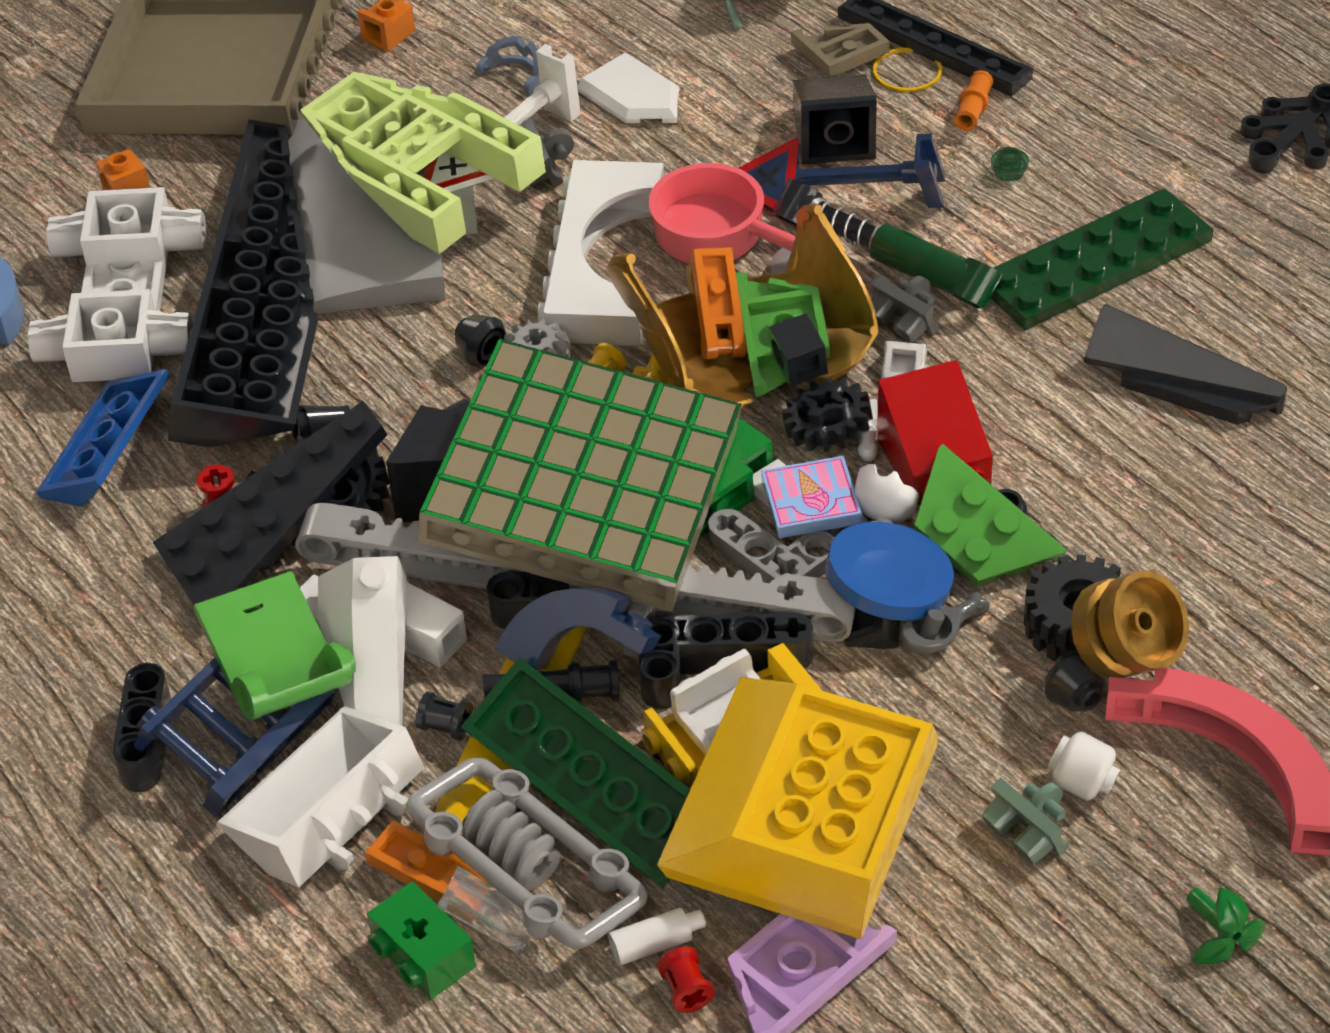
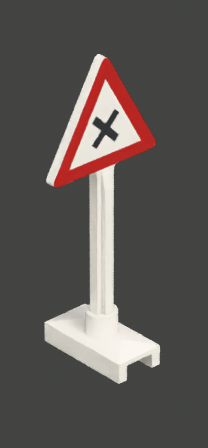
M544 44L536 51L540 84L534 89V93L504 117L519 126L541 107L570 122L581 115L574 56L567 54L562 59L552 56L551 46ZM446 152L429 163L423 175V178L449 192L494 179Z

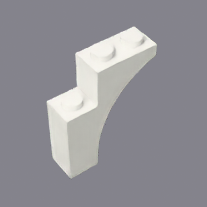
M313 574L300 589L319 626L317 620L319 577ZM407 582L405 652L420 657L441 668L467 641L463 611Z

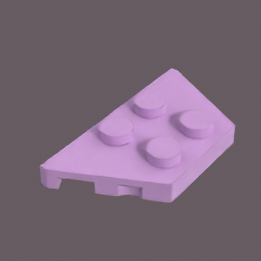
M779 914L727 958L729 974L752 1032L791 1033L895 944L897 930L885 924L882 925L881 930L866 927L861 940Z

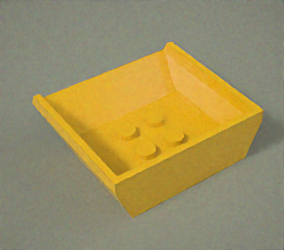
M740 677L657 866L667 878L862 940L937 748L938 735L933 724L797 683Z

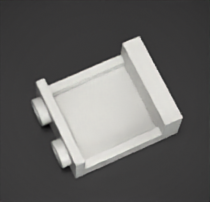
M742 649L732 656L722 658L716 665L693 678L685 679L670 691L674 719L705 756L740 677L760 679L753 670L751 655L746 649Z

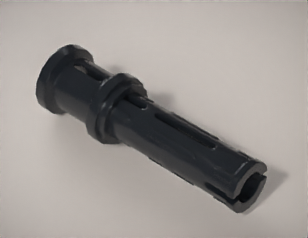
M610 660L608 665L582 667L579 662H575L572 665H567V669L538 671L577 702H581L584 697L610 696L612 700H619L617 660ZM483 674L484 699L505 674Z

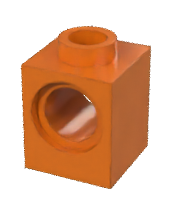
M130 148L96 162L102 191L150 188L146 168Z

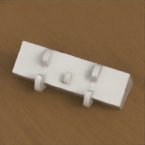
M344 706L226 813L216 825L268 875L299 888L325 862H328L336 869L346 870L354 862V857L351 852L342 846L363 826L370 822L382 808L395 816H402L407 811L406 804L408 798L399 792L424 769V766L406 727Z

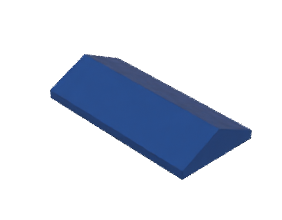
M167 369L108 381L36 491L38 496L42 499L83 507L100 488L168 380L170 373Z

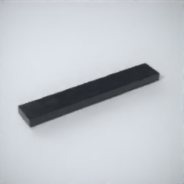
M847 0L838 7V18L851 24L869 23L890 42L903 48H910L914 53L934 62L936 60L941 65L970 78L975 71L988 72L993 78L991 88L1010 97L1033 79V68L882 0Z

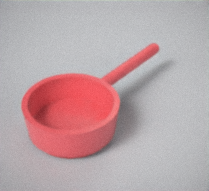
M717 163L688 165L662 177L651 190L649 209L656 240L667 254L683 263H690V253L693 249L732 247L733 259L736 260L748 252L755 245L758 238H762L789 251L792 250L795 240L794 235L762 222L763 190L751 175L741 169Z

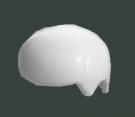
M868 464L859 469L855 484V495L857 496L861 512L870 520L887 518L895 524L903 522L913 515L917 507L919 493L913 487L904 485L896 471L883 477L878 475L875 464Z

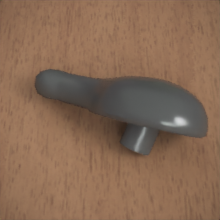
M974 592L968 596L966 601L955 607L942 606L939 610L930 609L924 618L903 621L900 629L901 642L908 651L915 654L925 655L942 651L956 639L960 625L974 615L985 614L989 610L990 603L979 592Z

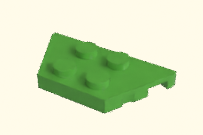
M736 273L755 397L762 396L787 382L772 355L769 326L807 313L825 345L826 357H830V346L818 287L805 284L792 285L784 280L770 278L768 284L749 281L747 273Z
M944 444L938 448L914 530L922 533L939 545L948 556L952 566L976 587H980L997 581L1001 576H1014L1028 571L1030 566L1052 560L1054 563L1058 561V557L1065 556L1066 548Z

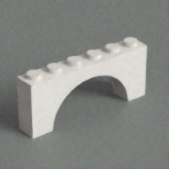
M573 160L571 174L564 176L563 195L566 200L559 201L558 219L561 225L554 226L553 244L556 250L549 251L548 271L551 273V276L544 277L543 298L546 299V302L539 303L538 322L544 318L547 325L558 323L560 330L566 332L570 343L599 344L605 342L611 345H641L642 331L639 327L641 324L635 313L625 304L614 284L603 279L590 268L586 262V257L595 242L612 228L634 219L651 217L649 196L655 184L664 177L663 163Z

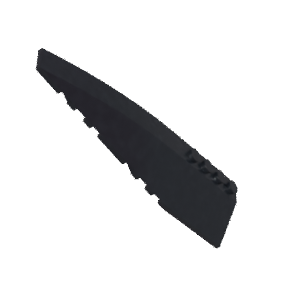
M248 120L171 402L168 441L214 447L294 431L318 319L317 313L314 312L313 289L310 287L309 265L306 263V247L300 211L297 209L298 199L296 190H294L293 168L290 166V150L285 125Z

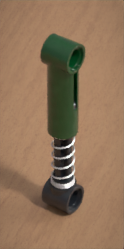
M788 179L772 211V214L797 227L796 212L802 206L808 204L821 205L822 212L835 233L839 235L838 238H845L847 244L857 243L861 250L869 249L871 259L912 277L923 276L930 281V285L950 293L952 296L975 308L986 309L1002 277V273L973 258H964L891 224L885 223L882 226L881 224L877 226L871 225L868 219L862 221L856 218L855 213L851 215L844 213L842 207L838 209L831 207L829 201L825 202L822 199L823 195L815 189L794 179Z

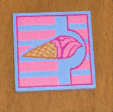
M844 456L761 470L762 484L778 539L862 523V512Z

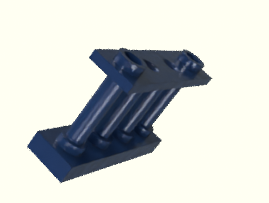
M214 657L161 709L153 706L144 714L137 724L140 732L134 747L142 752L155 738H158L207 781L206 787L210 791L203 807L217 818L333 701L339 688L299 702L289 711L283 708L262 716L261 718L267 722L265 728L268 731L259 740L255 736L249 738L200 696L216 679L231 691L216 657ZM186 708L237 751L236 757L239 760L230 769L224 765L219 768L170 725Z

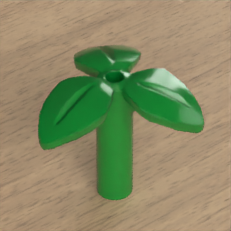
M1200 888L1191 890L1187 895V903L1218 932V937L1205 941L1191 955L1193 962L1198 964L1220 963L1231 958L1235 943L1238 942L1244 951L1251 949L1258 943L1266 924L1263 920L1257 918L1245 924L1249 910L1245 902L1237 894L1226 888H1220L1216 903Z

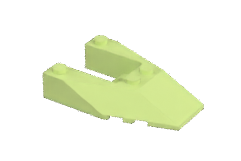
M353 72L300 110L301 116L349 176L413 240L438 254L442 253L466 234L461 199L416 174L444 152L518 192H521L546 172L540 136L457 93H451L447 97L431 94L429 87L416 85L412 89L398 87L396 80Z

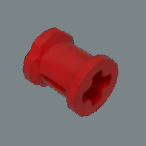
M221 464L210 465L197 475V486L204 493L205 497L202 502L203 508L233 488L235 477L231 468ZM214 476L217 477L219 486H215Z
M688 946L679 947L667 952L657 963L661 977L668 981L672 990L671 1003L674 1009L681 1013H690L703 1008L715 995L712 984L703 978L698 967L700 960L695 949Z

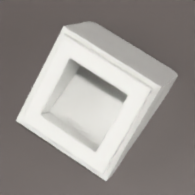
M885 341L881 379L924 368L927 354L926 344Z

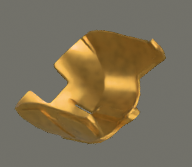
M808 204L802 206L796 212L797 233L786 271L751 277L748 280L768 284L769 279L773 278L784 280L792 285L805 284L818 287L830 346V357L827 358L828 374L811 379V381H815L817 384H824L827 377H830L833 381L857 366L879 331L876 312L869 293L859 273L846 255L844 246L822 212V206ZM631 253L614 255L607 265L610 278L625 304L635 313L641 324L639 327L659 367L669 382L674 386L741 403V408L747 407V404L752 403L753 397L742 390L753 386L751 369L741 358H731L729 354L718 355L717 359L704 360L702 357L701 331L691 261L686 271L689 293L655 304L633 269V263L636 260L635 255ZM717 329L718 339H726L728 330ZM746 346V354H745V357H744V358H745V359L747 360V362L749 363L748 352H747V346Z

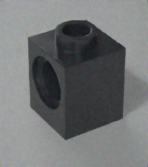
M807 313L783 320L768 327L772 355L790 387L828 374L825 345Z

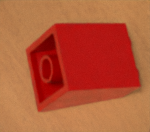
M957 360L878 380L877 440L893 470L898 473L902 483L913 487L919 493L917 505L922 503L938 448L942 444L989 484L992 483L993 455Z

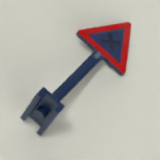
M932 133L917 134L915 159L903 161L902 164L798 169L801 144L798 138H794L738 168L751 175L759 183L764 194L763 207L770 211H773L789 178L807 186L903 181V184L920 183L928 208L943 207L944 203L937 182H945L946 174Z

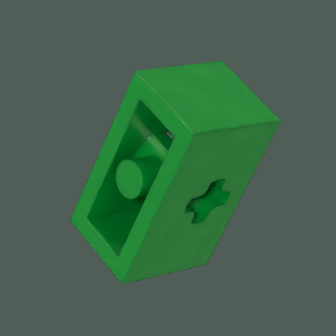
M413 881L366 913L370 928V934L367 936V939L374 952L382 959L389 957L397 966L398 973L403 981L411 989L418 987L430 1000L476 967L472 939Z

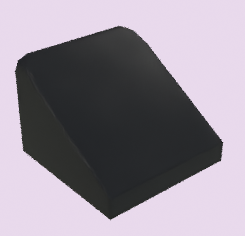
M856 608L850 636L845 638L844 644L847 647L898 648L900 620L880 618Z

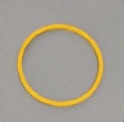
M910 48L889 50V53L878 57L873 64V75L876 81L883 87L897 92H918L928 89L936 84L942 75V65L935 60L938 66V74L931 82L923 86L902 88L883 81L878 76L876 70L879 62L895 53L913 52Z

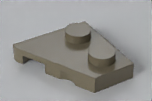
M869 23L853 24L848 27H824L823 35L804 36L802 29L791 31V43L828 77L836 76L889 53V40Z

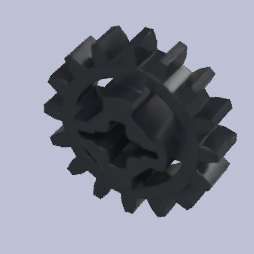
M827 377L822 385H818L815 381H810V389L797 388L795 390L797 398H787L785 400L787 408L782 409L787 437H793L794 445L797 447L806 442L807 450L811 452L817 446H822L824 452H829L831 445L837 444L841 449L846 448L845 441L848 439L856 442L859 441L858 431H869L868 421L873 420L868 392H862L859 383L848 387L846 378H842L837 384L832 383L830 377Z

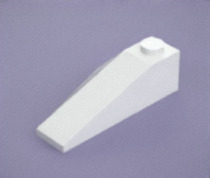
M398 556L352 558L319 576L317 620L326 643L336 641L343 648L347 647L355 660L356 671L352 673L351 683L339 688L344 706L402 726L407 575Z

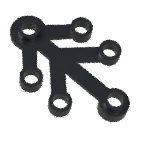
M1322 83L1314 86L1307 97L1282 99L1268 97L1262 102V117L1249 115L1242 119L1240 133L1247 139L1254 140L1260 138L1264 130L1283 129L1272 140L1258 139L1250 144L1248 162L1254 171L1258 173L1271 172L1279 163L1280 153L1300 135H1302L1306 147L1305 165L1311 169H1322L1327 165L1329 151L1326 147L1330 149V84ZM1304 110L1301 114L1283 115L1284 111ZM1320 117L1323 118L1327 127L1325 136L1326 147L1322 145L1315 126V122Z

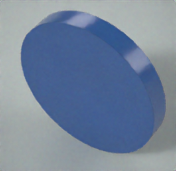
M864 522L842 530L832 541L826 560V573L829 582L845 601L865 613L890 620L906 621L921 619L927 616L930 609L939 610L947 601L954 580L952 564L939 545L914 529L889 522Z

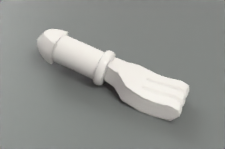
M870 399L873 420L868 421L869 431H858L860 437L858 454L864 461L868 462L874 460L878 453L875 440L877 434L875 427L877 426V399Z

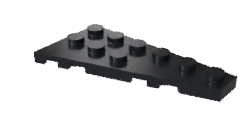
M362 401L153 541V544L193 605L243 588L259 570L268 569L298 536L308 508L321 501L327 503L336 493L334 486L347 472H355L384 440L387 433L368 406Z

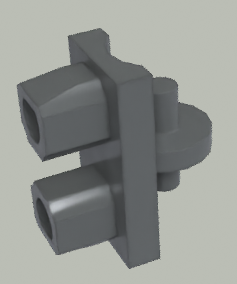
M532 118L522 122L525 129L540 136ZM551 129L544 138L541 137L546 172L532 182L530 187L547 178L550 179L554 188L563 183V178L555 160L566 159L574 148L571 134L563 129Z
M877 275L870 285L874 292L871 301L876 312L877 325L880 327L884 326L893 314L899 316L900 318L893 325L895 333L908 343H913L924 332L934 336L940 329L939 324L933 321L934 310L932 305L935 297L929 294L930 281L923 276H916L910 282L902 279L898 286H895Z

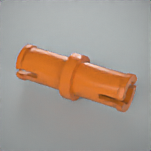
M975 71L969 79L968 87L961 92L959 97L960 107L957 114H955L954 123L963 131L973 130L977 126L980 114L987 108L989 103L988 93L993 85V78L988 72Z

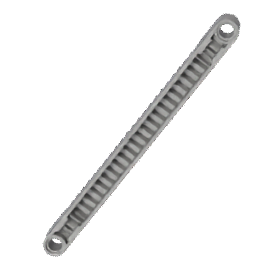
M316 503L308 508L295 544L297 551L304 558L316 563L339 566L352 558L398 556L407 577L487 589L488 580L493 575L506 571H520L419 543V521H414L408 528L403 527L401 518H397L392 525H385L382 517L374 511L330 503ZM365 523H368L369 530H365ZM358 549H362L363 556L359 555ZM689 563L673 611L669 612L655 608V615L800 613L812 621L813 640L840 642L850 636L856 607L845 601L834 590L829 579L784 574L776 577L770 583H764L760 573H755L750 580H745L742 570H738L732 578L728 577L726 568L721 567L716 575H712L708 565H704L699 572H693L692 564ZM569 584L570 589H571V588H577V587H578V586ZM790 588L794 589L793 598H789ZM630 601L625 611H630L634 602Z

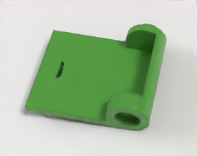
M292 571L194 604L193 610L239 708L248 720H254L348 685L352 681V673L356 671V664L351 651L347 647L343 648L336 641L326 643Z

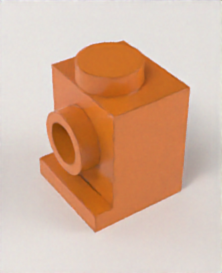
M380 0L368 10L361 8L357 11L361 40L387 52L415 31L413 8L407 0Z

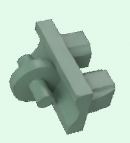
M1001 777L991 786L996 798L989 804L981 816L987 826L1001 837L1018 821L1023 824L1026 829L1012 843L1015 849L1032 865L1046 856L1051 850L1061 856L1070 847L1061 838V828L1048 818L1050 815L1056 821H1060L1066 815V810L1059 805L1063 791L1056 784L1048 783L1039 788L1033 782L1029 783L1023 793L1031 799L1030 802Z

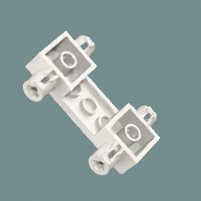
M159 187L88 191L85 211L76 212L69 216L48 218L46 231L51 257L84 256L86 267L82 292L71 293L67 315L57 316L51 320L30 321L28 344L32 361L34 363L66 361L72 382L117 380L152 372L154 356L184 355L193 325L189 313L182 312L163 313L160 311L168 251L206 249L207 229L203 211L201 209L179 210L169 207L165 188Z

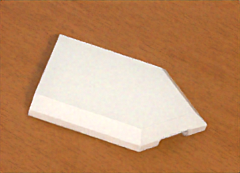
M623 53L584 76L577 86L579 93L624 123H640L641 119H662V123H677L679 86L627 53Z

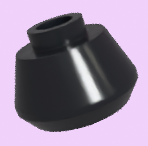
M477 314L464 318L458 323L455 329V344L468 364L474 367L488 364L498 340H504V335H506L504 324L497 317Z
M1072 653L1060 659L1050 669L1045 679L1046 698L1051 703L1073 712L1087 711L1094 708L1103 696L1104 681L1102 676L1091 670L1081 659L1079 653Z

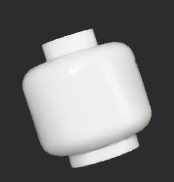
M1077 732L1071 738L1064 735L1047 767L1053 771L1052 781L1054 784L1085 801L1095 798L1099 791L1108 794L1120 773V769L1113 766L1116 758L1115 749L1085 732Z

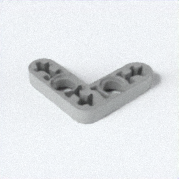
M723 509L710 516L708 536L714 548L750 575L754 576L755 573H760L762 581L770 583L776 577L781 576L780 572L783 575L794 573L796 575L816 578L823 576L826 573L828 553L824 556L815 557L809 555L807 551L813 547H823L829 551L831 543L840 533V529H846L850 526L807 533L787 547L742 513L733 509ZM862 513V523L867 522L866 517ZM753 547H762L768 551L767 554L761 557H753L746 552ZM790 588L789 596L794 595L793 588Z

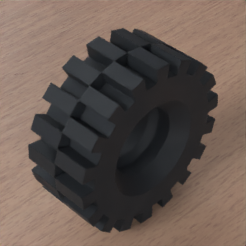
M1077 555L1076 561L1070 562L1068 556L1058 557V565L1055 566L1051 561H1048L1042 565V573L1035 570L1031 575V583H1027L1024 608L1025 634L1028 640L1033 638V647L1038 652L1047 648L1046 657L1053 661L1058 656L1065 657L1072 653H1078L1073 642L1071 629L1073 610L1065 605L1075 603L1081 591L1093 583L1118 578L1121 572L1120 567L1113 563L1109 568L1104 567L1105 559L1096 557L1094 563L1086 562V555Z

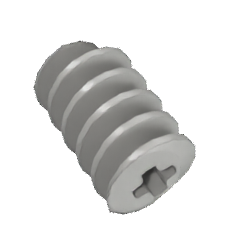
M497 790L490 791L483 795L465 816L462 822L463 837L524 888L532 891L543 884L555 871L561 861V853L559 851L551 852L555 840L552 836L545 834L540 837L541 827L536 823L527 825V815L523 812L514 814V804L510 801L502 803V794Z

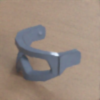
M520 36L499 39L492 46L488 47L485 56L476 64L477 73L484 75L491 67L505 63L526 65L533 70V74L524 83V92L531 95L540 84L536 45L532 41L526 44ZM514 46L523 56H501L498 51ZM529 53H531L533 60L527 57Z

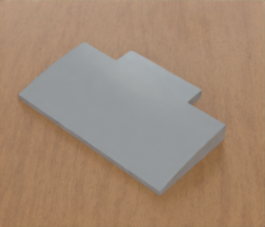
M408 86L402 88L412 89L415 86ZM302 117L301 120H298L293 135H287L290 150V166L293 168L294 190H296L298 199L297 209L300 211L306 247V263L309 265L310 287L313 289L314 312L319 314L446 300L442 253L438 254L413 240L349 176L305 119ZM426 166L416 174L423 177ZM473 185L450 192L461 199L466 228L465 235L478 233Z

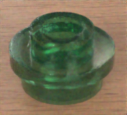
M1015 147L1000 149L991 157V167L995 175L1004 181L1020 179L1029 166L1027 154Z

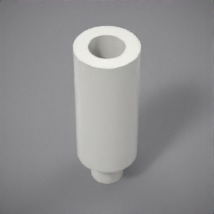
M680 907L608 933V940L617 964L621 966L692 941V932L705 928L706 921L700 909L685 914Z

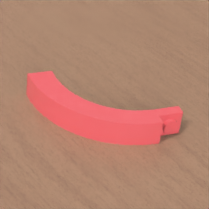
M1164 668L1155 671L1154 680L1109 677L1105 720L1171 726L1202 735L1233 751L1248 762L1263 777L1277 797L1285 814L1289 830L1290 853L1330 856V772L1317 750L1288 719L1251 694L1225 682L1200 674Z

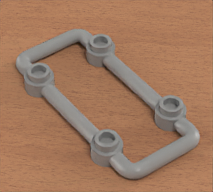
M479 757L470 758L420 788L408 798L406 804L407 812L415 822L424 828L423 839L428 849L432 853L442 856L453 852L523 911V926L535 938L544 939L552 935L568 948L583 949L592 945L639 912L647 902L646 888L640 881L628 873V858L622 852L615 849L600 850L529 793V779L520 771L512 769L501 770L487 759ZM474 776H480L492 786L491 791L497 790L502 794V803L510 801L515 805V811L521 809L589 864L590 879L598 890L614 892L619 889L627 896L581 929H574L561 918L563 908L559 900L548 894L533 895L462 836L463 825L457 816L448 812L434 813L427 806Z

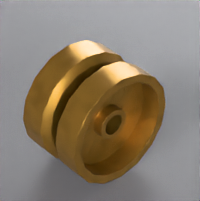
M1135 571L1121 575L1118 578L1093 583L1082 590L1073 605L1071 629L1073 642L1078 653L1092 671L1107 679L1109 677L1127 678L1139 675L1142 672L1164 669L1178 661L1187 646L1189 622L1187 609L1179 591L1166 577L1154 571Z

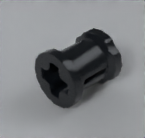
M426 691L420 699L416 712V728L427 731L429 728L451 734V738L454 740L462 741L467 732L461 726L473 713V705L465 700L456 703L438 698L437 694Z

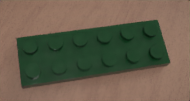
M1163 188L993 267L1002 273V277L991 299L1026 330L1211 242L1214 229L1167 189Z
M519 657L461 727L511 769L525 774L531 785L610 848L622 852L628 858L630 864L663 889L671 879L664 875L657 866V863L690 792V788Z

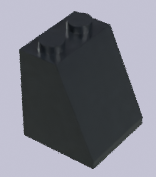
M866 74L792 80L793 113L797 138L801 144L800 157L802 165L876 159L877 98Z
M424 405L419 407L386 461L395 520L401 518L402 522L419 521L420 510L464 415Z

